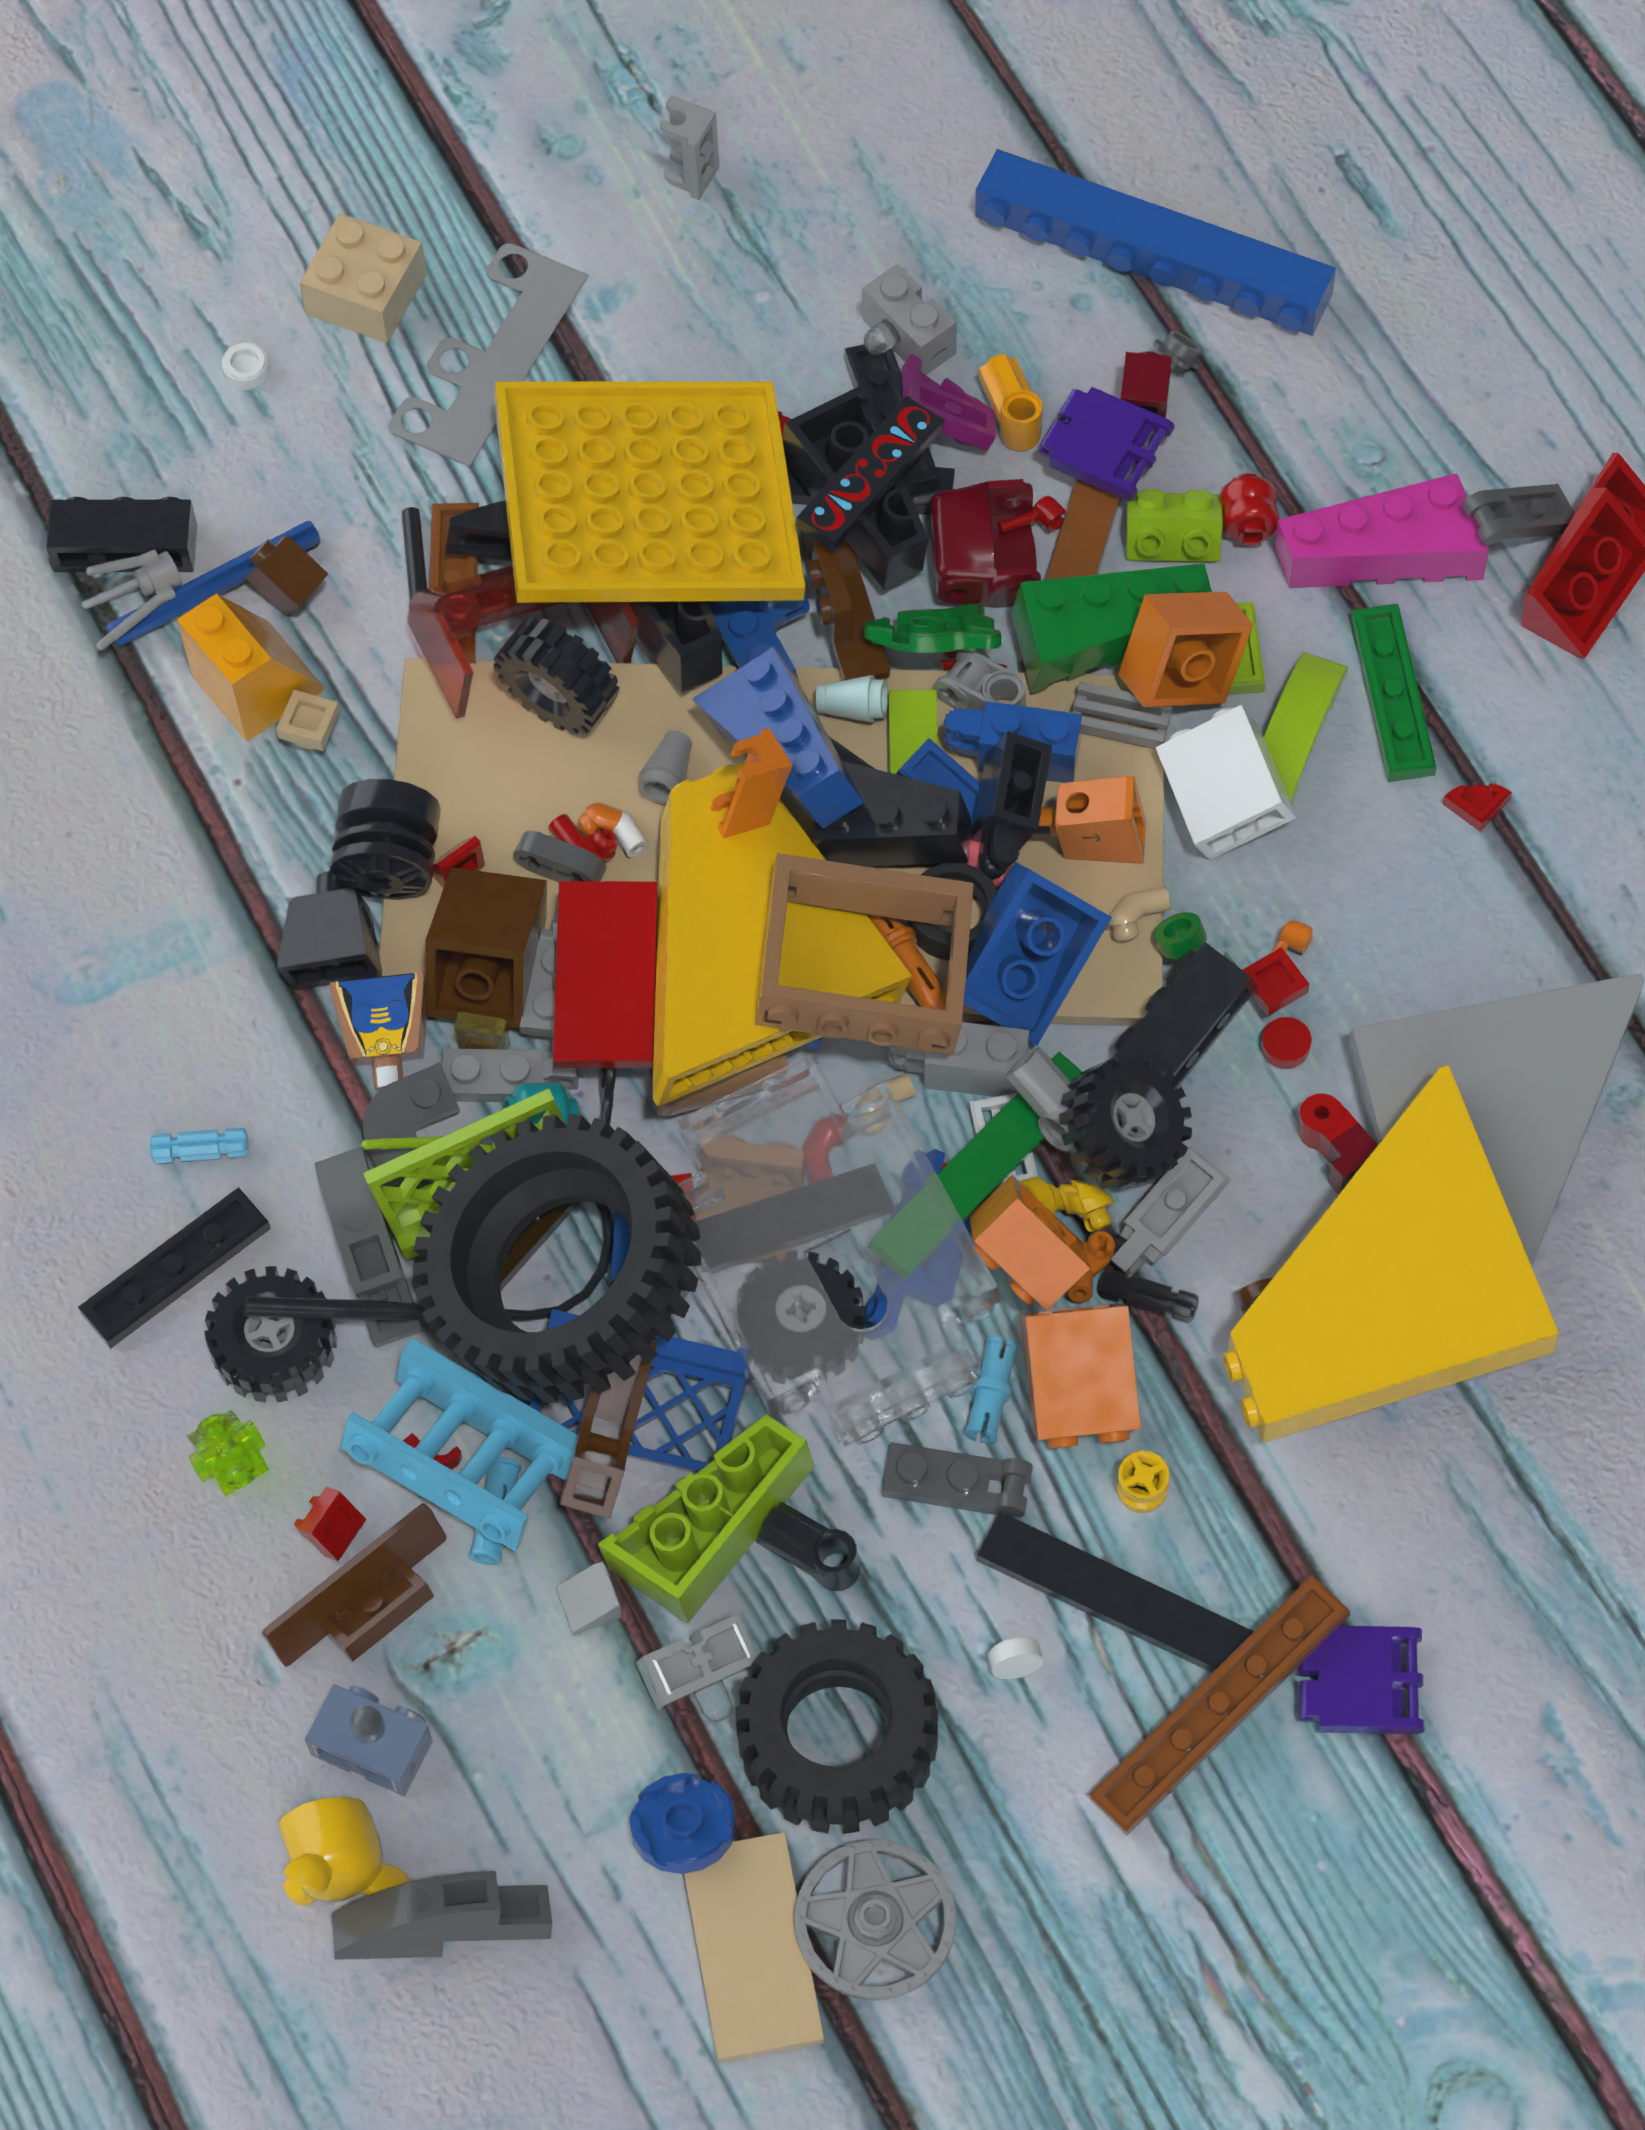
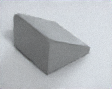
M604 1561L591 1565L556 1586L573 1635L622 1618L620 1604Z

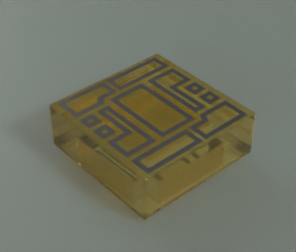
M458 1012L454 1029L459 1049H509L510 1037L505 1019Z

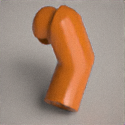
M1094 1232L1089 1236L1088 1240L1083 1242L1090 1269L1068 1290V1297L1072 1301L1083 1303L1093 1297V1278L1111 1263V1258L1115 1254L1114 1248L1116 1244L1114 1238L1107 1232Z

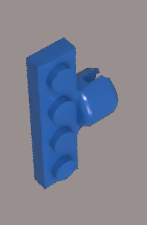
M806 590L803 601H708L722 640L738 668H741L774 647L798 679L796 669L775 631L778 627L808 613L810 604L806 599Z

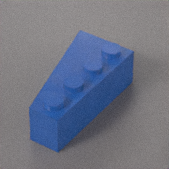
M774 647L693 698V701L715 729L733 745L740 740L759 735L763 729L770 728L793 765L783 791L821 828L824 829L864 803L800 682Z

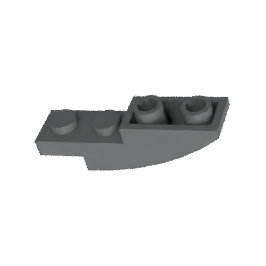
M362 1146L316 1162L315 1167L330 1220L354 1294L358 1300L414 1303L393 1242L395 1240L391 1228L363 1174L369 1171L370 1167ZM365 1320L373 1345L376 1348L424 1331L420 1320Z
M496 1871L452 1874L402 1884L354 1901L333 1912L331 1915L334 1960L442 1957L444 1942L551 1939L553 1925L547 1885L498 1886Z

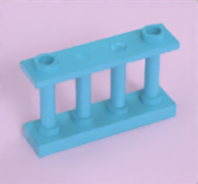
M412 1338L402 1350L395 1381L401 1384V1387L372 1422L352 1412L347 1418L340 1448L348 1452L357 1462L370 1465L480 1530L487 1539L501 1543L516 1552L521 1545L529 1515L521 1510L549 1474H554L565 1481L578 1434L515 1397L496 1389L489 1382H485L479 1376ZM423 1397L445 1411L416 1448H413L391 1435L390 1432L416 1399ZM463 1422L488 1435V1438L462 1471L457 1474L433 1458ZM510 1448L532 1461V1463L502 1500L477 1484L504 1449Z

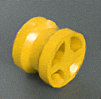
M1141 1450L1131 1453L1124 1458L1119 1467L1117 1493L1119 1500L1126 1508L1138 1513H1148L1155 1511L1163 1505L1167 1498L1170 1472L1167 1463L1161 1456L1151 1451ZM1136 1485H1139L1140 1487H1145L1147 1492L1139 1488L1134 1489L1133 1487Z

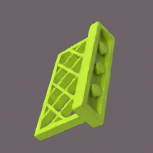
M549 1088L363 1173L372 1194L396 1237L406 1261L419 1256L414 1251L416 1237H430L431 1235L420 1224L425 1211L438 1214L441 1208L431 1197L438 1186L448 1191L452 1190L456 1182L448 1173L456 1164L463 1167L467 1159L471 1158L468 1152L475 1148L481 1139L496 1134L501 1130H504L512 1139L515 1136L519 1137L516 1124L526 1121L529 1117L544 1110L547 1111L543 1116L557 1115L565 1124ZM543 1117L538 1124H534L539 1130H542ZM494 1142L492 1145L479 1144L487 1153L496 1148ZM446 1155L452 1156L446 1166L432 1165L435 1160ZM398 1177H406L400 1187L381 1186ZM422 1179L435 1180L429 1190L416 1189Z

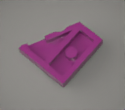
M910 354L902 367L903 398L907 395L945 419L943 430L940 433L952 437L956 442L964 446L973 445L988 451L996 438L994 411L977 398L965 393L960 386L947 377L941 385L919 371L923 360Z

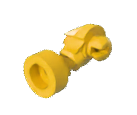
M1030 1177L1019 1181L1054 1215L1057 1210H1064L1066 1214L1079 1215V1218H1083L1085 1228L1089 1232L1101 1230L1111 1223V1216L1106 1209L1112 1207L1115 1201L1112 1195L1095 1184L1070 1180L1072 1184H1059V1188H1057L1053 1184H1047L1039 1177Z

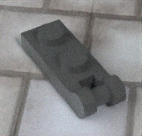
M1559 484L1482 490L1470 495L1462 503L1468 517L1475 518L1480 527L1477 533L1484 546L1495 544L1504 539L1563 534L1575 515Z
M891 1442L882 1495L887 1498L998 1515L999 1512H1003L1013 1518H1020L1026 1512L1027 1498L1023 1496L1025 1484L1031 1481L1033 1465L1028 1461L1017 1458L1001 1460ZM990 1480L1004 1482L1003 1492H988Z

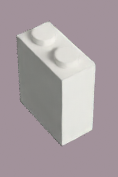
M1242 704L1235 708L1222 709L1216 712L1211 717V720L1193 729L1180 730L1171 735L1167 742L1156 747L1193 843L1209 860L1296 818L1259 725Z

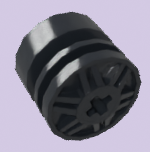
M367 779L353 782L343 788L339 796L335 823L338 834L333 842L332 851L334 854L329 868L333 881L344 889H357L361 896L380 900H402L417 897L428 891L433 877L432 865L435 860L433 845L438 836L441 812L437 798L427 790L416 785L392 779Z

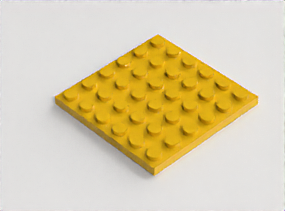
M495 381L494 398L517 603L803 601L805 581L773 381Z

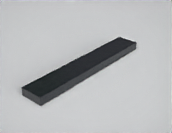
M999 1512L977 1554L978 1562L1212 1673L1254 1632L1003 1512Z

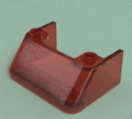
M513 565L422 590L416 593L410 600L407 614L408 625L456 719L465 717L474 673L457 639L473 634L481 626L565 603H517ZM585 602L616 663H631L640 623L629 603Z

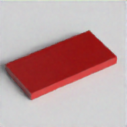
M559 881L553 1038L554 1068L653 1069L658 916L657 881Z

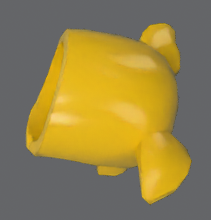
M332 1797L307 1802L288 1812L278 1822L280 1834L290 1858V1862L286 1865L284 1871L288 1878L284 1882L283 1887L289 1898L300 1906L310 1905L316 1900L327 1902L344 1901L359 1893L369 1896L411 1882L401 1869L382 1863L383 1850L379 1834L367 1805L360 1799Z

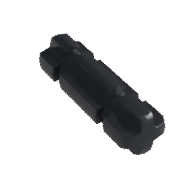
M1107 1269L1105 1271L1099 1289L1101 1297L1119 1302L1120 1298L1126 1299V1305L1165 1316L1166 1312L1173 1313V1319L1186 1323L1192 1322L1199 1304V1297L1195 1293L1181 1289L1178 1293L1171 1292L1173 1287L1137 1276H1133L1132 1280L1125 1278L1127 1273L1114 1269Z

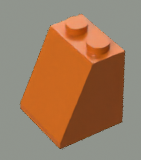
M1113 1303L1019 1313L1036 1439H1047L1048 1448L1076 1446L1078 1445V1436L1098 1434L1099 1443L1129 1440L1130 1430L1141 1429L1127 1305Z

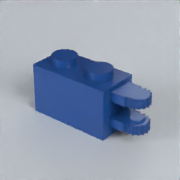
M986 701L984 711L961 710V708H954L953 711L949 710L946 718H944V729H946L944 744H946V748H949L950 751H955V753L959 751L961 754L978 756V771L983 772L987 753L1007 731L1052 745L1046 781L1074 782L1081 741L1082 714Z

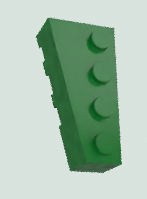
M1205 564L1021 582L1011 613L1031 693L1047 689L1049 683L1063 678L1070 681L1084 676L1087 670L1106 663H1109L1110 666L1121 663L1145 594L1212 592Z

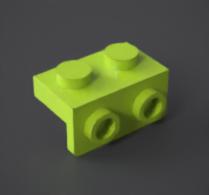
M1144 489L1139 491L1132 501H1127L1126 557L1128 560L1218 562L1220 560L1222 505L1219 502V494H1211L1208 491L1199 489L1190 490L1186 493H1164L1158 489Z

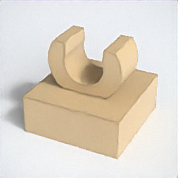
M294 689L276 728L278 738L293 742L297 747L310 751H324L340 714L339 703Z

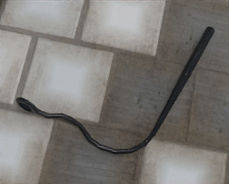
M601 1068L600 1081L603 1094L601 1120L607 1121L610 1125L616 1068ZM595 1203L602 1217L604 1241L599 1266L583 1290L558 1306L535 1310L505 1309L511 1320L547 1318L551 1316L552 1309L567 1312L591 1296L608 1270L613 1245L611 1212L606 1205ZM245 1296L244 1315L251 1317L426 1320L422 1314L426 1309L420 1303Z

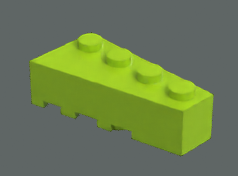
M767 1414L714 1454L715 1459L695 1475L690 1472L675 1484L676 1490L654 1507L649 1504L633 1516L634 1522L615 1536L611 1533L598 1543L610 1571L686 1623L691 1621L758 1538L764 1520L773 1507H777L781 1502L786 1503L815 1467L807 1440Z

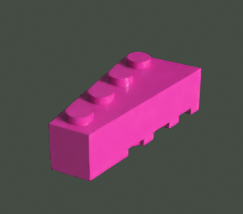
M1458 473L1278 519L1274 550L1288 587L1350 586L1351 582L1356 580H1375L1376 585L1395 584V579L1423 578V582H1443L1444 577L1466 576V581L1483 580L1489 549L1488 546H1484L1477 533L1480 528L1475 518H1469L1462 506L1467 495Z

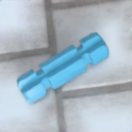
M242 1127L227 1128L223 1134H219L218 1129L178 1132V1137H171V1133L154 1134L150 1139V1154L155 1163L174 1162V1157H180L181 1162L220 1159L221 1154L226 1153L228 1158L244 1157L248 1154L249 1150L248 1135L246 1129Z

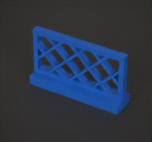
M552 1309L547 1329L565 1324L579 1315ZM657 1335L655 1338L658 1339L656 1347L658 1355L653 1359L652 1370H650L647 1383L664 1372L678 1376L686 1391L660 1406L646 1384L645 1393L655 1409L636 1420L634 1431L660 1416L673 1440L656 1450L643 1448L633 1431L631 1440L634 1445L630 1444L627 1457L697 1473L709 1463L692 1459L683 1443L708 1428L718 1442L716 1452L732 1441L746 1384L749 1385L753 1363L749 1354L672 1337L669 1342H666ZM685 1377L700 1380L701 1382L691 1387ZM713 1384L733 1388L728 1407L711 1417L708 1416L696 1394ZM559 1390V1394L563 1395L575 1415L561 1425L571 1429L580 1424L582 1412L579 1413L573 1401ZM534 1393L529 1406L541 1413L544 1402ZM691 1398L704 1421L678 1436L665 1413ZM725 1418L720 1436L714 1424ZM678 1447L684 1457L669 1454L668 1452Z

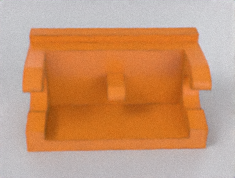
M770 728L761 730L757 736L738 741L732 748V757H740L744 753H748L744 766L739 768L737 774L739 779L736 780L735 790L717 796L710 808L712 811H720L724 807H730L725 820L719 822L717 827L723 839L770 825L793 766Z

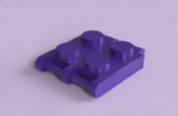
M1092 386L1088 393L1072 389L1058 413V421H1053L1041 441L1039 453L1050 458V468L1124 500L1132 501L1138 492L1136 488L1138 481L1145 469L1153 467L1156 461V456L1154 455L1164 437L1171 436L1175 425L1167 418ZM1155 433L1153 439L1151 440V442H1150V444H1149V440H1150L1152 434ZM1136 464L1137 466L1128 480V475Z
M1340 1625L1298 1667L1299 1676L1317 1677V1680L1299 1681V1721L1318 1722V1732L1424 1733L1425 1721L1419 1718L1418 1688L1423 1687L1424 1684L1423 1674L1418 1673L1417 1643L1422 1641V1629L1418 1627ZM1401 1643L1407 1644V1672H1402ZM1402 1689H1408V1718L1403 1717Z

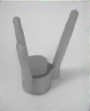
M153 549L140 556L106 562L87 568V574L93 576L141 567L133 571L134 579L83 601V609H90L138 588L141 589L145 597L154 594L153 598L97 642L96 648L98 650H104L161 604L176 598L173 589L182 586V580L167 551L157 555Z

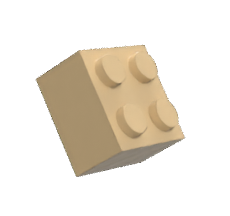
M339 213L300 281L306 315L388 344L427 275L422 242Z

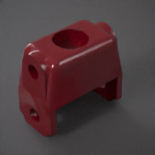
M1024 479L986 481L959 489L944 490L931 497L929 502L935 588L939 600L944 603L957 605L979 604L983 607L991 608L1013 607L1021 582L1041 580V574L1037 571L1036 548L1031 526L1026 525L1005 533H1001L998 528V522L1023 515L1032 510L1033 487L1031 484L1024 483ZM1009 498H1017L1014 501H1006Z

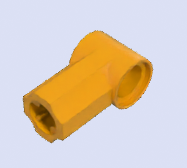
M1006 353L990 357L985 365L979 367L978 376L1000 424L1001 441L1012 450H1029L1035 447L1041 438L1042 400L1031 391L1016 357H1009Z

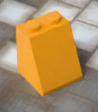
M217 593L177 619L193 678L246 742L281 719L294 689L315 696L324 691L321 682L269 621Z

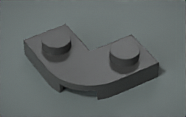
M440 1062L388 1084L373 1097L364 1115V1140L417 1137L415 1130L460 1111ZM417 1148L368 1149L375 1167ZM398 1177L382 1185L400 1187L406 1177Z

